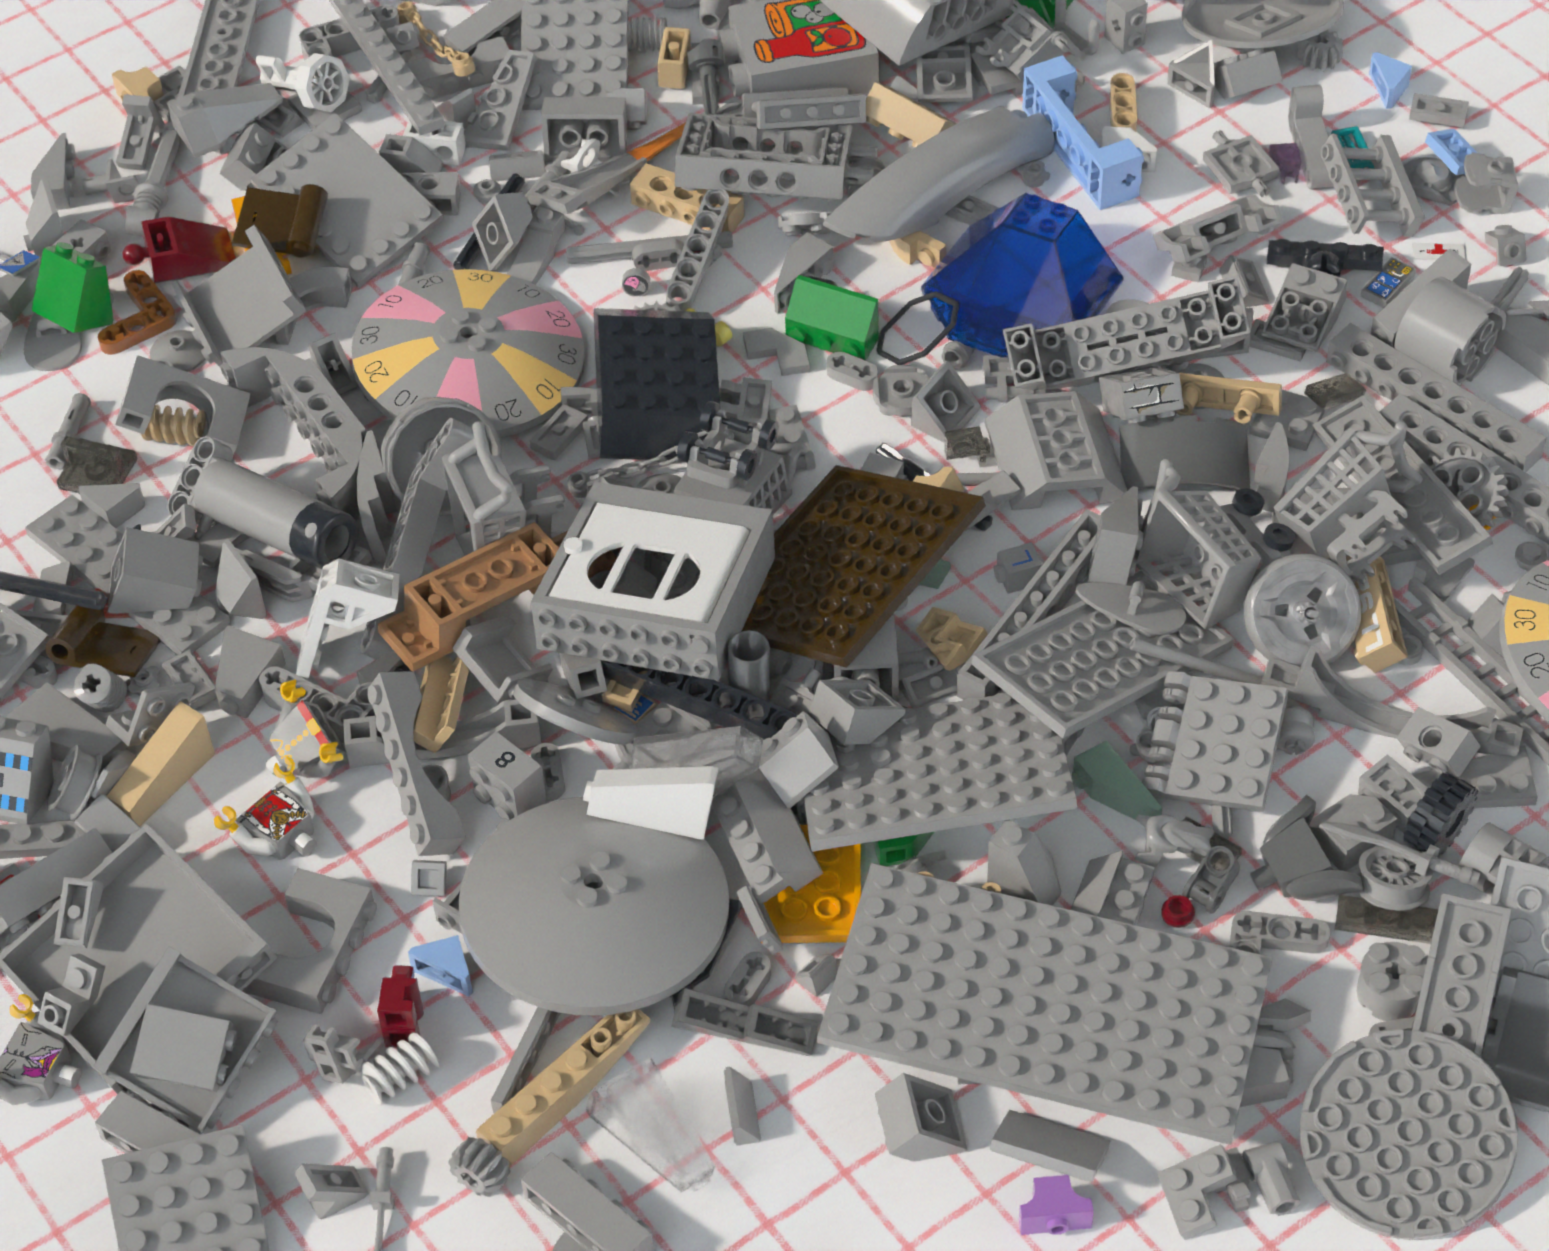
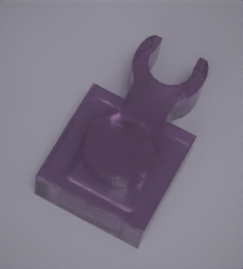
M1270 144L1269 156L1280 168L1281 184H1285V177L1288 176L1294 178V182L1297 184L1299 170H1301L1298 144Z

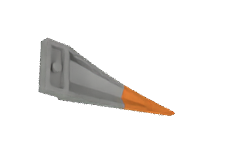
M686 122L664 135L608 161L544 181L527 193L529 203L563 214H569L590 205L682 136Z

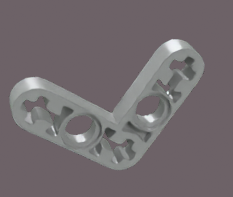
M1242 911L1233 918L1229 947L1256 954H1261V948L1316 954L1328 948L1331 931L1325 922L1318 919ZM1243 925H1250V932L1243 931ZM1262 926H1266L1265 935L1261 934ZM1275 927H1284L1290 932V935L1285 938H1279L1273 935L1271 930ZM1297 930H1300V939L1295 938ZM1311 933H1318V940H1313Z

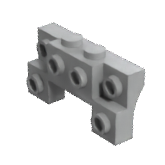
M1247 195L1153 234L1158 251H1169L1173 262H1185L1187 266L1202 261L1201 256L1210 253L1213 250V246L1220 243L1224 245L1237 240V236L1244 233L1258 232V235L1270 233L1275 230V225L1283 222L1279 205H1269L1262 202L1256 195Z

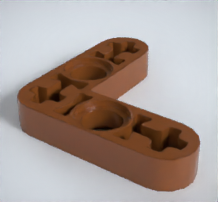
M134 270L124 276L123 282L126 292L140 312L118 321L98 333V342L101 351L105 354L114 355L171 329L176 324L177 319L173 306L145 271ZM136 283L142 285L143 288L139 290V287ZM146 298H157L154 302L151 303L143 302ZM158 311H161V314H162L164 317L158 315L157 312H158ZM135 326H144L140 331H130Z

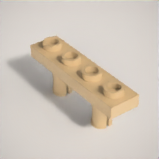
M1179 373L1184 409L1176 410L1178 415H1191L1195 406L1232 410L1235 413L1234 419L1237 422L1248 423L1253 413L1279 416L1282 410V384Z

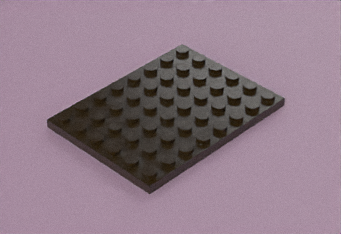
M835 465L775 531V558L742 631L751 630L761 633L769 641L770 648L847 668L986 507L983 496Z

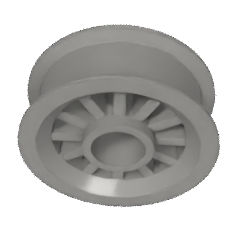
M77 744L70 749L53 782L47 802L48 811H52L54 808L69 813L71 820H75L79 816L98 778L102 763L101 754L93 757L79 751V745Z
M1377 845L1367 849L1360 856L1359 868L1361 872L1358 876L1362 879L1363 892L1358 893L1366 901L1380 908L1395 911L1415 909L1422 906L1430 896L1428 883L1433 877L1434 870L1430 868L1425 876L1414 872L1418 861Z

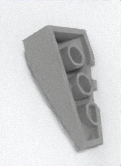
M271 83L191 92L171 100L167 104L173 127L193 156L197 158L227 144L226 139L235 132L238 134L246 130V124L253 119H261L283 103V100Z

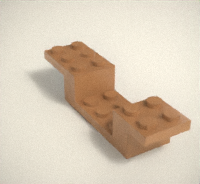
M533 522L404 585V611L378 623V633L411 671H415L453 652L455 643L466 627V620L526 590H529L533 595L535 594L568 530L550 539ZM610 550L597 557L589 567L588 578H592L601 571H610L617 560L616 555Z

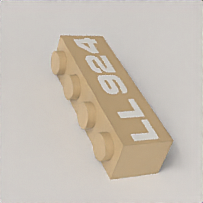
M1347 556L1346 562H1348L1352 557ZM1381 556L1370 564L1375 575L1370 577L1367 573L1363 574L1366 578V583L1362 584L1352 579L1361 601V622L1355 637L1356 647L1354 648V654L1361 665L1365 664L1374 673L1408 657L1385 561Z

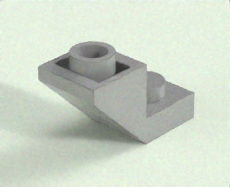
M80 953L70 955L63 987L45 991L37 1023L62 1036H67L98 998L105 966Z

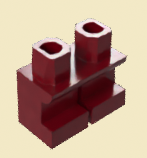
M395 965L393 966L392 976L383 977L377 1013L382 1028L384 1044L387 1048H397V1043L400 1040H405L409 1043L408 1037L411 1033L420 1035L418 1020L423 1017L424 1011L417 978H414L413 966Z

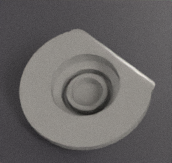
M1430 157L1417 158L1403 165L1416 196L1449 206L1457 202L1455 182L1462 175H1455L1441 159Z

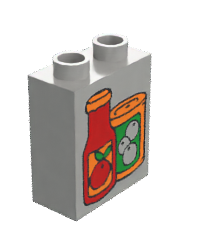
M761 0L728 6L729 29L717 31V38L721 41L723 47L724 62H736V64L729 65V79L734 97L742 96L744 93L837 87L847 88L848 94L863 93L867 97L874 83H879V53L877 47L820 0Z

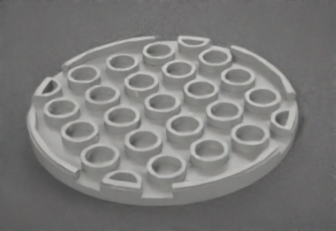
M1399 1028L1377 1031L1372 1035L1356 1041L1353 1040L1337 1050L1320 1067L1312 1079L1303 1101L1300 1117V1144L1305 1165L1316 1188L1325 1200L1346 1219L1359 1227L1385 1237L1403 1240H1424L1442 1237L1469 1226L1483 1216L1499 1199L1507 1186L1516 1161L1518 1126L1513 1104L1510 1102L1500 1078L1480 1056L1458 1041L1431 1031L1421 1032Z

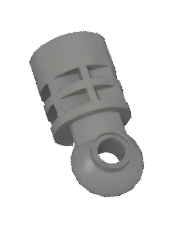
M1489 822L1475 835L1459 863L1461 867L1467 866L1473 868V871L1480 872L1477 885H1470L1492 897L1501 857L1549 868V856Z

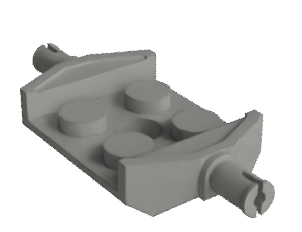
M661 702L635 724L637 732L631 743L615 744L621 762L612 770L673 768L711 735V724L706 719ZM659 738L671 739V742L668 744L659 745L655 743Z

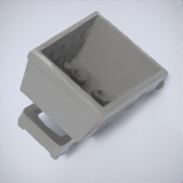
M477 421L473 423L474 438L442 457L454 532L464 556L533 522L550 539L562 533V531L551 532L552 515L565 509L563 495L537 499L538 484L551 479L549 465L519 469L509 475L500 455L492 456L489 451L483 422ZM477 452L478 456H471L472 454ZM522 483V494L519 498L514 486Z
M1397 422L1394 430L1389 434L1362 430L1355 431L1352 428H1348L1273 507L1279 523L1288 526L1295 533L1296 539L1291 549H1289L1291 555L1306 553L1322 556L1340 566L1351 579L1364 584L1367 581L1363 574L1367 573L1370 577L1375 575L1370 564L1393 545L1405 550L1407 545L1404 540H1409L1411 543L1416 541L1414 535L1399 522L1397 514H1400L1402 517L1407 518L1406 509L1390 493H1405L1414 485H1419L1423 481L1422 475L1408 464L1403 448L1407 431V424L1405 422ZM1362 443L1377 446L1390 445L1397 471L1406 480L1401 482L1386 479L1383 468ZM1348 446L1350 447L1353 458L1345 451V449ZM1339 456L1348 464L1343 470L1333 463ZM1327 468L1336 475L1331 482L1322 476ZM1354 471L1359 475L1361 480L1357 484H1355L1350 478H1348V476ZM1316 480L1325 487L1319 493L1310 487ZM1342 482L1350 489L1345 495L1337 489ZM1304 493L1312 498L1307 505L1299 500ZM1330 494L1338 499L1333 505L1325 500ZM1292 505L1301 510L1296 516L1287 512ZM1318 505H1321L1326 510L1322 515L1314 511ZM1307 516L1314 520L1309 526L1302 522ZM1382 527L1386 528V530L1383 533H1381L1377 538H1375L1371 543L1367 545L1363 543L1374 533L1380 530ZM1346 555L1352 557L1348 562H1346Z

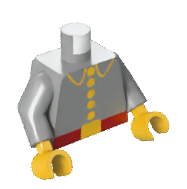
M297 680L284 682L280 687L281 695L284 698L283 708L275 730L271 733L269 739L277 753L266 761V766L273 775H275L273 770L276 763L281 771L285 772L287 769L289 771V766L284 760L288 756L295 763L293 774L306 778L329 776L337 761L343 760L346 749L319 706L300 700V697L305 696L306 691L303 687L296 689Z

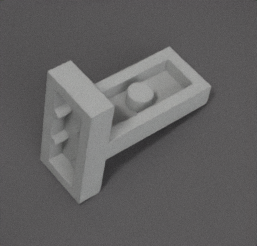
M124 94L122 105L128 116L116 164L119 168L145 170L154 133H159L164 128L165 123L151 97Z

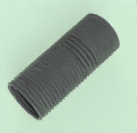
M756 631L739 632L730 639L728 644L729 686L769 701V641L764 635Z

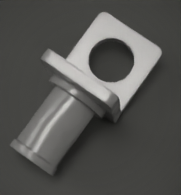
M113 159L107 160V169L104 175L82 179V186L86 195L109 191L115 203L134 200V192H122L120 190L121 185L128 184L136 188L140 184L134 175L121 178Z

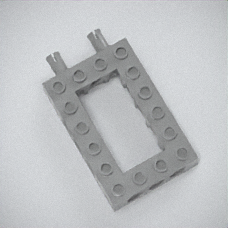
M689 113L675 155V187H682V189L687 191L717 187L725 191H737L742 195L764 193L769 197L790 195L797 199L817 197L824 201H835L843 199L844 189L847 184L864 185L874 177V168L849 167V164L862 157L877 158L878 146L853 145V125L848 124L758 129L757 118ZM744 137L748 142L739 143L735 138ZM771 139L775 144L766 145L762 140ZM799 141L802 146L793 147L790 142ZM726 170H736L738 175L732 176ZM761 171L766 174V177H757L754 172ZM789 173L794 176V179L787 180L782 175Z

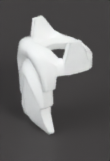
M595 138L590 140L583 139L578 153L572 159L562 160L561 166L573 173L602 163L598 160L600 141ZM626 177L620 183L611 188L609 192H611L612 194H618L620 192V187L626 183H629L631 181V177Z

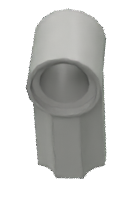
M1279 1141L1244 1150L1242 1157L1250 1174V1180L1257 1182L1270 1214L1281 1216L1299 1207L1300 1198L1288 1174L1286 1154Z

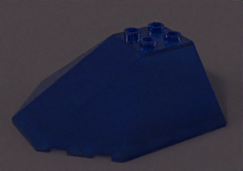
M1024 193L970 225L921 285V292L923 296L932 292H939L959 303L957 323L946 335L948 340L957 341L965 346L1003 358L1008 357L1003 334L1004 329L1032 323L1034 330L1098 316L1122 284L1124 277L1079 210L1062 203L1041 198L1038 195ZM936 297L929 299L932 312L937 321L942 322L945 329L951 323L953 306Z

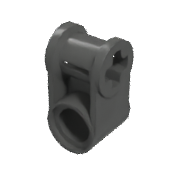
M1224 846L1211 848L1196 872L1187 881L1182 896L1194 899L1204 905L1207 912L1213 914L1223 902L1226 892L1240 871V864L1233 852ZM1219 859H1230V864L1225 870H1215V864Z

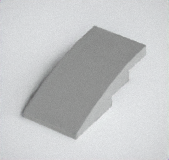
M962 37L916 58L918 103L972 101L969 43Z
M373 430L366 432L359 458L357 500L362 527L377 565L386 560L381 539L393 536L387 514L397 512L398 509L384 471L382 457Z

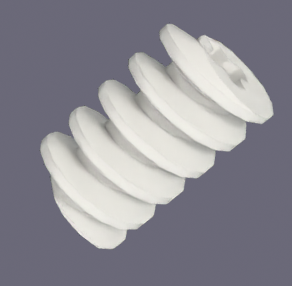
M417 1033L409 1035V1043L405 1040L398 1041L397 1050L392 1047L387 1048L385 1051L386 1058L382 1055H376L374 1057V1065L369 1062L363 1063L362 1079L368 1091L379 1105L383 1104L381 1096L383 1091L391 1098L395 1096L394 1084L403 1090L406 1089L405 1077H409L416 1083L418 1081L416 1070L420 1069L424 1074H430L429 1062H432L439 1068L438 1060L432 1048Z

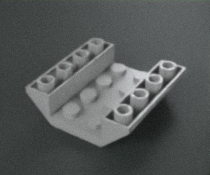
M1077 391L1018 395L985 418L984 423L999 471L1004 470L1021 489V493L1009 500L1011 510L1041 508L1045 491L1095 488L1099 503L1115 502L1127 492L1100 409Z

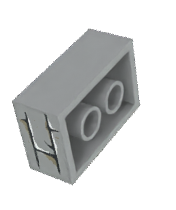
M1150 367L1098 376L1103 411L1112 414L1114 418L1120 417L1121 420H1128V423L1145 421L1146 415H1157V418L1174 416L1175 410L1184 409L1180 375L1177 372L1159 367Z

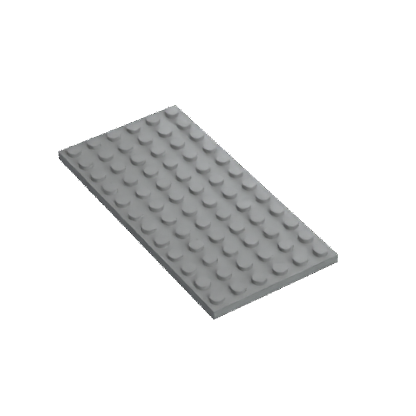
M871 863L820 1025L817 1043L1231 1145L1273 957Z

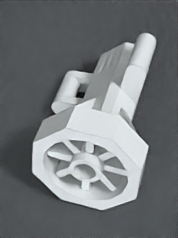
M314 53L298 67L285 66L278 57L258 55L256 58V63L261 70V83H271L275 88L297 91L304 107L331 113L346 100L350 78L341 59Z

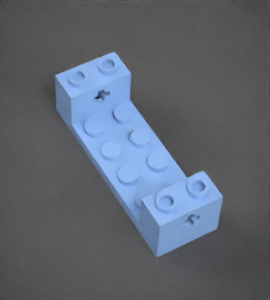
M1062 55L1024 68L1022 110L1028 116L1040 112L1046 117L1054 133L1053 150L1099 210L1139 197L1140 184L1142 183L1141 169L1144 162L1141 149L1136 147L1129 138L1100 148L1098 142L1093 141L1089 136L1085 126L1080 124L1074 117V101L1076 100L1075 80H1077L1075 66L1070 64Z

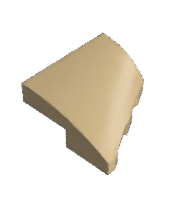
M935 607L931 608L916 629L921 639L943 667L949 671L968 660L988 635L985 628L962 622L956 613Z

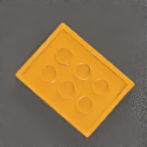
M800 825L810 845L808 825ZM861 844L813 851L823 874L798 891H795L789 885L764 902V906L782 943L847 942L861 897Z

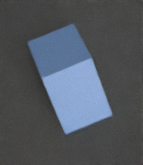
M1376 52L1372 53L1369 75L1385 108L1390 109L1409 87L1412 65Z
M458 935L411 947L408 955L410 964L414 967V972L468 997L472 994L470 976Z

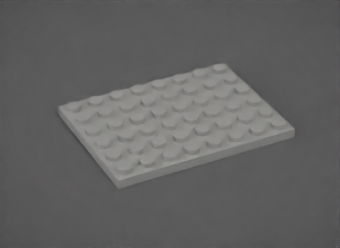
M998 693L994 696L982 698H967L963 701L945 704L935 703L921 708H905L904 716L870 744H855L854 747H847L838 743L837 738L829 731H826L830 736L839 768L804 796L811 852L1078 809L1076 794L1061 737L1007 693Z

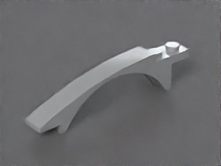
M1310 645L1301 667L1270 657L1261 681V685L1287 688L1288 698L1318 708V717L1396 739L1414 714L1379 703L1353 689L1332 670L1320 648ZM1487 706L1464 714L1437 715L1470 730L1481 746L1477 753L1517 756L1524 728L1494 718L1496 709Z

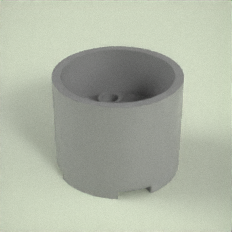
M1437 277L1418 293L1407 309L1396 334L1395 349L1461 386L1465 380L1472 382L1493 356L1496 350L1494 344L1497 339L1498 330L1502 331L1505 329L1506 313L1447 278Z

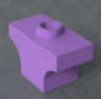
M1069 1175L1033 1178V1198L1028 1203L1019 1207L1021 1235L1039 1233L1060 1235L1070 1230L1092 1228L1094 1212L1092 1199L1081 1197L1074 1192Z

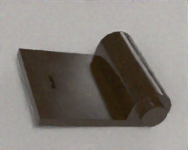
M315 184L303 185L300 194L247 187L234 232L232 246L252 248L253 245L245 231L255 225L269 240L275 252L292 254L300 258L311 255L315 248L328 199V192L323 187Z
M76 605L47 642L45 650L48 657L60 665L83 668L86 664H97L116 675L135 678L161 641L158 636L146 629L105 623L103 609L96 610Z

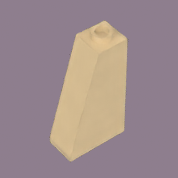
M180 701L108 793L107 797L138 826H141L215 755L204 715Z

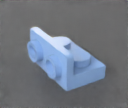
M1455 128L1430 132L1425 139V143L1448 166L1451 172L1455 175H1466L1464 171L1465 156L1472 152H1477Z

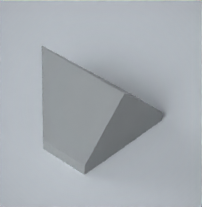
M1213 39L1169 63L1167 81L1169 86L1208 108L1213 106L1215 88Z

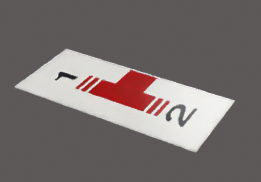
M1413 243L1414 259H1438L1447 250L1452 249L1465 259L1464 244Z

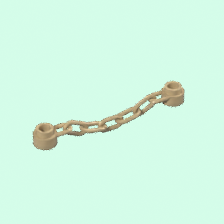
M405 1L398 5L397 10L400 24L409 22L415 24L420 31L419 36L427 46H432L437 55L442 58L447 57L452 62L456 76H468L475 71L473 58L468 53H461L460 51H454L451 47L442 46L435 33L425 28L421 22L422 17L412 2ZM428 33L433 37L430 39V42L426 39Z

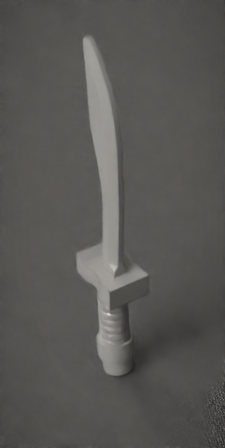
M1324 822L1319 825L1322 829L1357 841L1379 845L1418 861L1414 872L1425 876L1427 870L1431 868L1444 875L1454 877L1464 884L1477 885L1480 872L1473 871V868L1461 867L1438 858L1440 848L1431 844L1426 852H1419L1390 838L1355 825L1341 822Z
M390 1147L379 1149V1155L376 1160V1191L369 1193V1202L372 1203V1209L377 1210L374 1251H382L385 1210H394L395 1199L392 1198L390 1191L394 1157L393 1149Z

